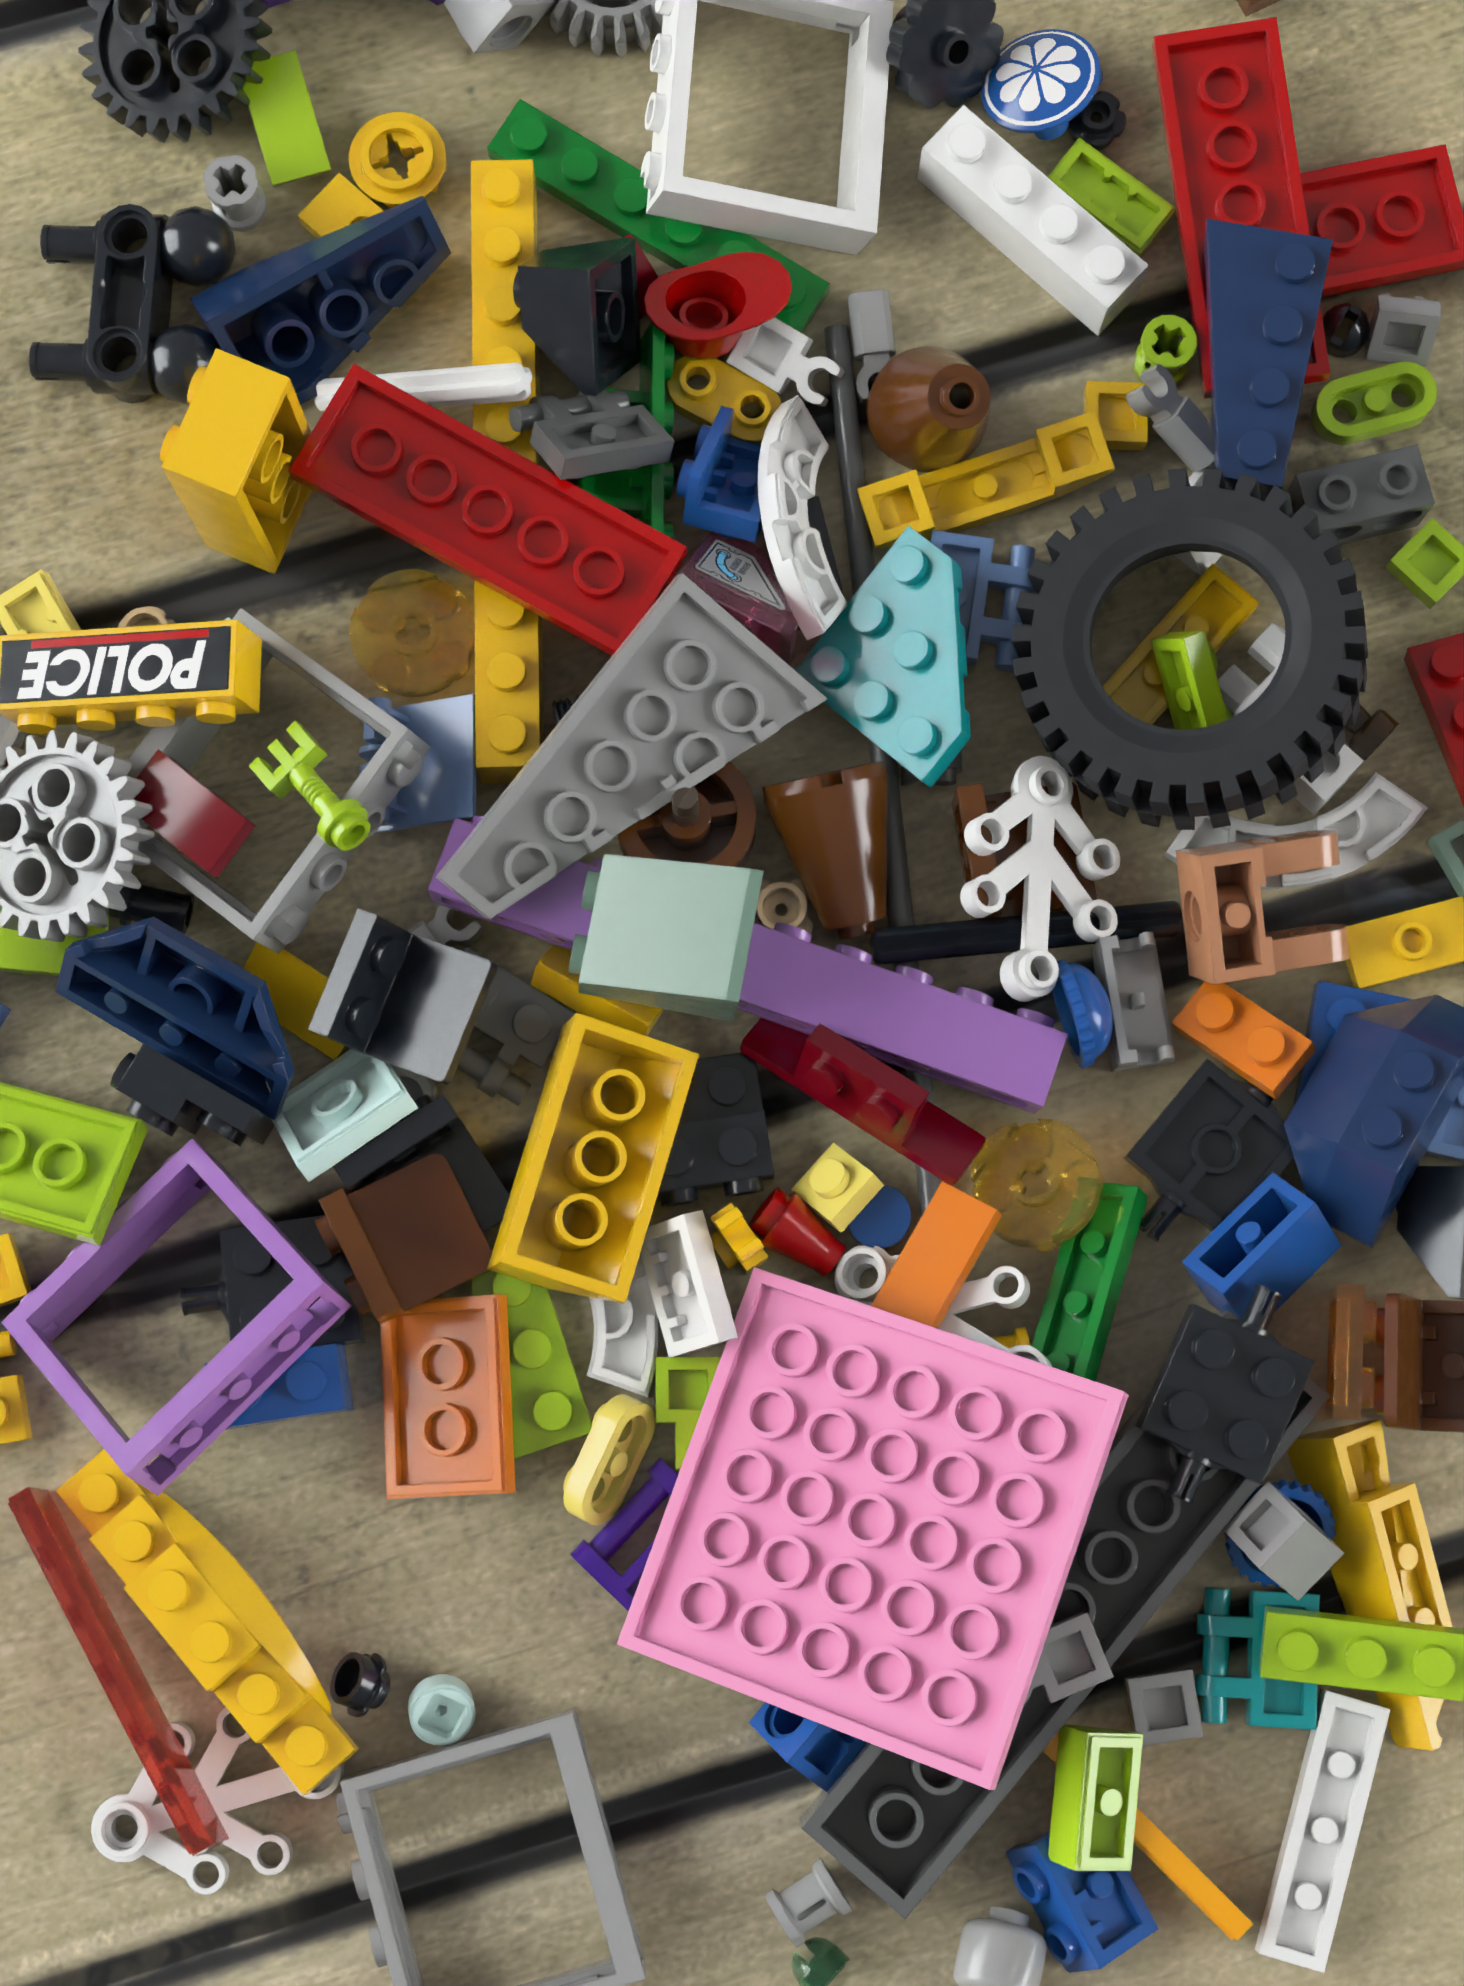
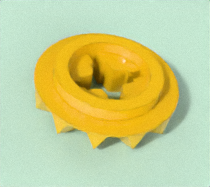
M406 112L385 113L368 121L356 133L349 150V167L353 181H355L362 192L369 199L372 198L382 202L390 209L395 205L403 204L417 197H425L430 192L437 193L443 173L447 171L446 150L438 131L425 119ZM393 142L396 150H400L404 158L415 157L407 162L408 172L406 173L408 178L402 179L401 175H397L393 167L382 168L390 163L389 153L391 152L389 143Z

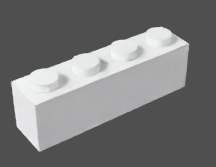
M963 105L922 147L917 179L1097 336L1137 296L1149 265L966 106Z

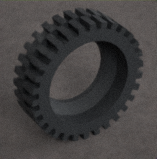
M1186 468L1168 470L1170 488L1154 491L1150 474L1132 479L1137 497L1122 502L1114 486L1099 495L1105 513L1094 519L1083 505L1070 516L1076 533L1070 540L1058 530L1048 539L1045 544L1052 561L1048 565L1035 558L1027 573L1034 592L1029 593L1020 590L1016 609L1023 624H1013L1012 644L1019 657L1012 660L1015 677L1022 690L1020 696L1047 752L1051 753L1052 758L1068 772L1069 776L1074 777L1079 790L1093 801H1095L1098 795L1102 796L1108 810L1124 818L1129 808L1136 810L1142 824L1159 827L1161 816H1170L1173 818L1177 830H1195V817L1209 816L1214 829L1231 825L1228 814L1230 811L1244 808L1248 820L1266 814L1263 800L1274 794L1283 805L1297 795L1295 781L1303 775L1312 783L1324 772L1322 756L1327 751L1335 757L1346 742L1344 726L1346 723L1354 726L1360 711L1359 692H1365L1368 648L1362 594L1361 591H1357L1356 573L1350 559L1347 558L1342 561L1339 540L1330 529L1320 534L1318 515L1305 504L1296 514L1293 513L1290 493L1275 485L1266 499L1261 497L1258 478L1240 473L1234 490L1226 488L1222 469L1204 468L1202 486H1190ZM1188 551L1216 552L1234 558L1251 568L1268 584L1276 596L1285 621V644L1278 669L1264 692L1250 706L1221 723L1198 729L1178 730L1158 727L1143 722L1118 706L1106 693L1096 675L1092 659V635L1099 610L1107 595L1122 578L1149 562Z

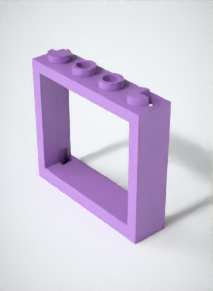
M191 1139L177 1153L167 1158L161 1169L132 1197L124 1200L116 1208L100 1246L84 1242L75 1247L69 1253L67 1259L36 1289L25 1295L19 1305L1 1323L123 1473L158 1496L329 1329L351 1305L226 1168L194 1139ZM212 1189L294 1280L130 1439L51 1342L206 1192ZM319 1296L321 1297L309 1309H307ZM160 1453V1455L151 1464H149V1462Z

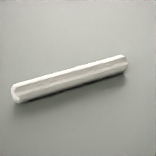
M518 362L374 374L432 407L523 401L531 394L530 383L533 379L530 369L523 367ZM345 377L326 378L318 382L316 385L317 397L314 400L318 410L325 411Z

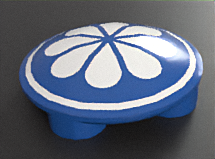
M1058 29L1035 31L1015 39L1001 49L998 64L991 70L984 72L981 99L988 116L1001 127L1020 133H1034L1041 140H1053L1060 137L1067 130L1069 121L1076 117L1090 103L1097 88L1103 81V71L1095 49L1083 37Z

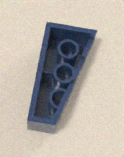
M1206 218L1204 259L1206 267L1214 468L1223 470L1226 488L1235 490L1240 473L1258 478L1260 495L1265 499L1274 485L1280 489L1283 487L1333 239Z

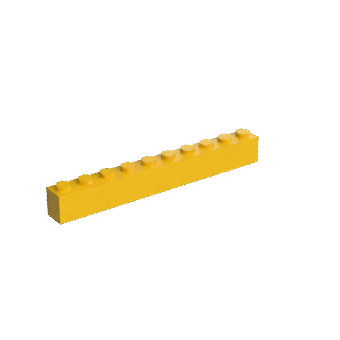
M533 159L471 161L472 366L518 362L523 367L530 369L533 379L530 383L531 394L523 401L473 404V429L541 466L540 455L530 444L532 430L515 432L509 421V411L512 407L527 405L530 399L540 396L539 347L522 330L521 308L516 306L513 296V284L518 272V265L538 253L537 185ZM474 580L476 769L482 784H510L544 742L542 617Z

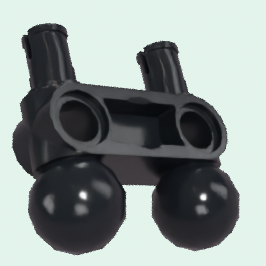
M126 204L117 206L102 215L95 226L43 225L40 235V247L42 257L46 260V263L94 264L88 338L85 340V343L32 342L29 352V367L32 377H35L37 381H85L94 393L112 394L120 401L131 404L144 402L160 393L169 400L189 405L187 393L194 373L200 366L207 367L215 349L220 348L213 336L201 328L187 324L169 327L173 277L179 282L201 287L216 283L230 271L236 255L234 234L227 221L213 211L198 206L177 210L168 217L166 214H151L142 206ZM147 238L146 243L141 249L133 253H126L131 243L138 239ZM129 355H137L135 362L130 368L125 371L115 372L117 364L121 359Z

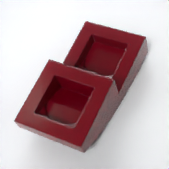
M159 749L136 778L144 781L145 786L134 800L150 804L153 809L141 819L205 871L218 878L256 825L226 799L206 787L175 759Z

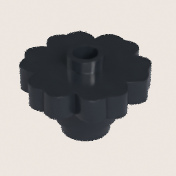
M908 0L906 6L896 15L890 28V44L886 52L887 62L898 69L895 77V87L897 90L906 94L912 101L926 109L935 108L940 102L957 108L967 98L977 95L983 87V72L994 68L1000 60V46L1003 41L1004 30L1000 25L992 21L996 11L995 1Z

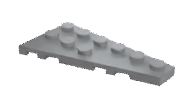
M683 573L676 575L435 878L483 917L491 919L556 877L557 873L583 856L594 852L611 841L614 836L639 820H643L671 802L674 792L679 788L694 787L726 766V763L755 744L763 742L781 730V727L804 712L815 708L827 700V698Z

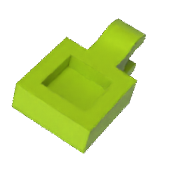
M721 1357L655 1358L656 1424H675V1471H680Z

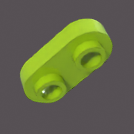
M1407 361L1341 377L1327 383L1318 394L1311 411L1312 423L1322 438L1338 445H1349L1418 425L1426 418L1436 402L1437 386L1433 376L1427 369L1417 363ZM1394 392L1405 394L1409 398L1410 406L1400 407L1396 405L1391 398V394ZM1335 408L1347 410L1351 415L1352 421L1349 423L1337 421L1333 416L1332 410Z

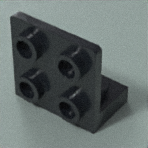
M357 909L308 1030L354 1051L445 1085L450 1084L497 972V965L479 956L414 935L376 914Z

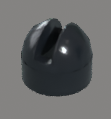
M1348 302L1335 305L1322 318L1327 352L1332 356L1340 358L1352 356L1362 348L1368 338L1369 321L1367 314L1356 305ZM1346 317L1352 320L1353 324L1343 341L1336 337L1334 333L1343 318Z

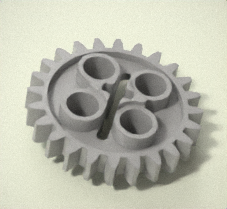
M50 730L47 739L28 735L26 738V750L13 746L5 748L9 766L0 765V927L18 930V935L23 937L63 942L66 935L85 938L87 935V925L101 928L108 926L105 907L124 911L127 908L120 894L123 886L140 889L141 884L131 871L134 865L150 864L151 859L138 851L139 842L153 838L154 831L139 827V819L148 815L153 809L150 804L134 800L144 788L145 783L142 780L127 776L132 763L129 760L114 756L115 748L113 746L94 741V738L75 732L68 735ZM94 840H95V847H94V849H93V851H92V845H93Z

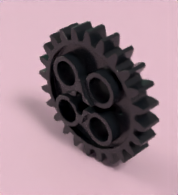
M88 0L87 3L98 12L97 20L80 23V28L91 35L93 41L79 47L78 53L93 63L82 72L83 77L96 86L92 97L108 108L106 113L122 125L125 124L127 128L141 137L148 133L159 142L165 143L171 132L172 135L182 142H188L191 125L206 136L211 135L212 125L210 117L216 114L227 123L232 122V115L228 104L235 100L240 104L248 105L250 100L242 90L245 82L261 84L263 78L252 69L254 61H264L270 59L271 56L267 50L257 43V40L272 34V28L261 18H258L268 9L266 2L263 0H207L204 9L195 14L198 5L203 0ZM151 8L148 18L140 23L144 12ZM211 57L207 69L198 75L201 64ZM154 67V72L150 79L143 83L146 72Z

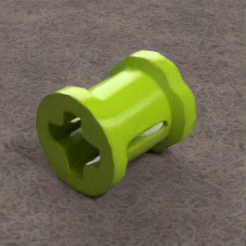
M1161 315L1152 319L1146 325L1140 339V344L1135 352L1136 360L1133 365L1134 371L1141 382L1143 381L1139 376L1148 369V363L1151 364L1149 368L1157 364L1165 367L1172 374L1176 385L1184 378L1187 371V363L1193 358L1197 347V335L1192 325L1184 318L1176 315ZM1156 348L1162 354L1158 355L1156 352H1154V349ZM1171 349L1175 353V357L1167 351Z

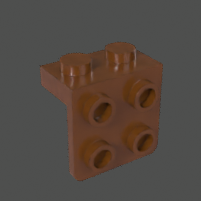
M430 1154L349 1195L341 1188L319 1199L326 1216L315 1220L316 1226L331 1256L343 1251L354 1272V1275L343 1280L359 1314L363 1315L372 1310L375 1318L381 1324L489 1271L487 1267L492 1250L447 1159L441 1154Z
M1387 1293L1385 1308L1377 1309L1374 1323L1376 1344L1378 1347H1384V1374H1377L1374 1382L1373 1396L1376 1413L1383 1414L1385 1427L1411 1431L1464 1433V1301L1421 1300L1401 1293Z

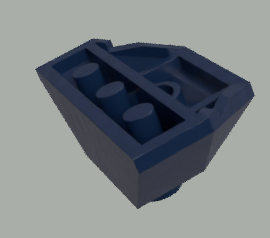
M155 917L75 941L65 950L56 993L251 1105L269 1118L275 1120L279 1116L295 1071L265 981Z
M1436 994L1346 1014L1284 1123L1306 1196L1317 1204L1331 1228L1370 1248H1373L1464 1084V1007Z

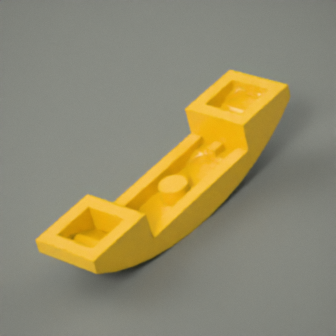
M1094 410L1035 430V438L919 476L915 469L857 488V493L875 548L883 549L892 547L907 526H910L927 540L931 539L932 530L957 533L1017 514L1061 497L1114 472L1115 467L1096 411Z

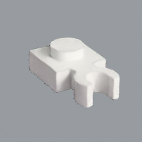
M773 318L758 327L743 331L741 338L726 361L782 395L791 380L796 382L800 395L806 401L817 406H826L828 399L816 393L813 389L812 381L814 376L820 371H828L839 378H842L844 374L843 368L827 357L817 356L810 359L805 357L814 340L777 318Z

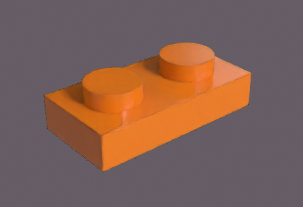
M1204 981L1171 1022L1176 1033L1275 1100L1278 1099L1316 1051L1313 1041L1225 983L1212 984Z

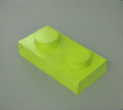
M1205 631L1170 632L1151 639L1174 729L1204 728L1232 718L1229 708L1223 701L1216 675L1218 669L1217 657L1212 646L1207 641Z

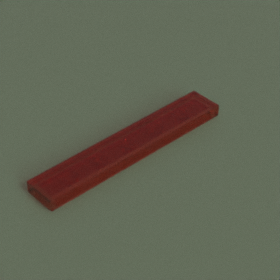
M27 1487L8 1498V1505L188 1853L195 1856L210 1851L230 1838L47 1489Z

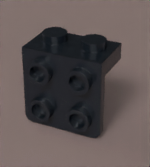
M428 1094L417 1098L414 1102L418 1109L401 1119L400 1123L380 1136H376L333 1166L345 1187L351 1192H355L430 1154H441L447 1159L483 1233L502 1222L510 1196L444 1095L432 1101Z

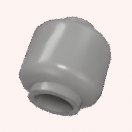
M990 1907L988 1918L968 1920L962 1928L953 1972L957 1986H1040L1047 1944L1042 1935L1028 1928L1030 1917L1015 1910Z

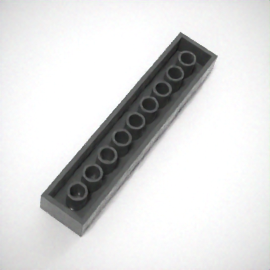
M1229 1310L1215 1313L1225 1319H1239ZM1309 1377L1267 1474L1331 1397ZM1149 1394L1115 1434L1051 1623L1052 1625L1083 1611L1087 1612L1110 1667L1259 1485V1483H1254L1227 1469L1206 1468L1192 1504L1166 1493V1489L1169 1488L1182 1456L1164 1439L1135 1426ZM1042 1685L1032 1690L1030 1698L1023 1706L995 1791L988 1790L867 1743L828 1792L822 1790L799 1818L801 1829L906 1919L1096 1685L1053 1703L1048 1701Z

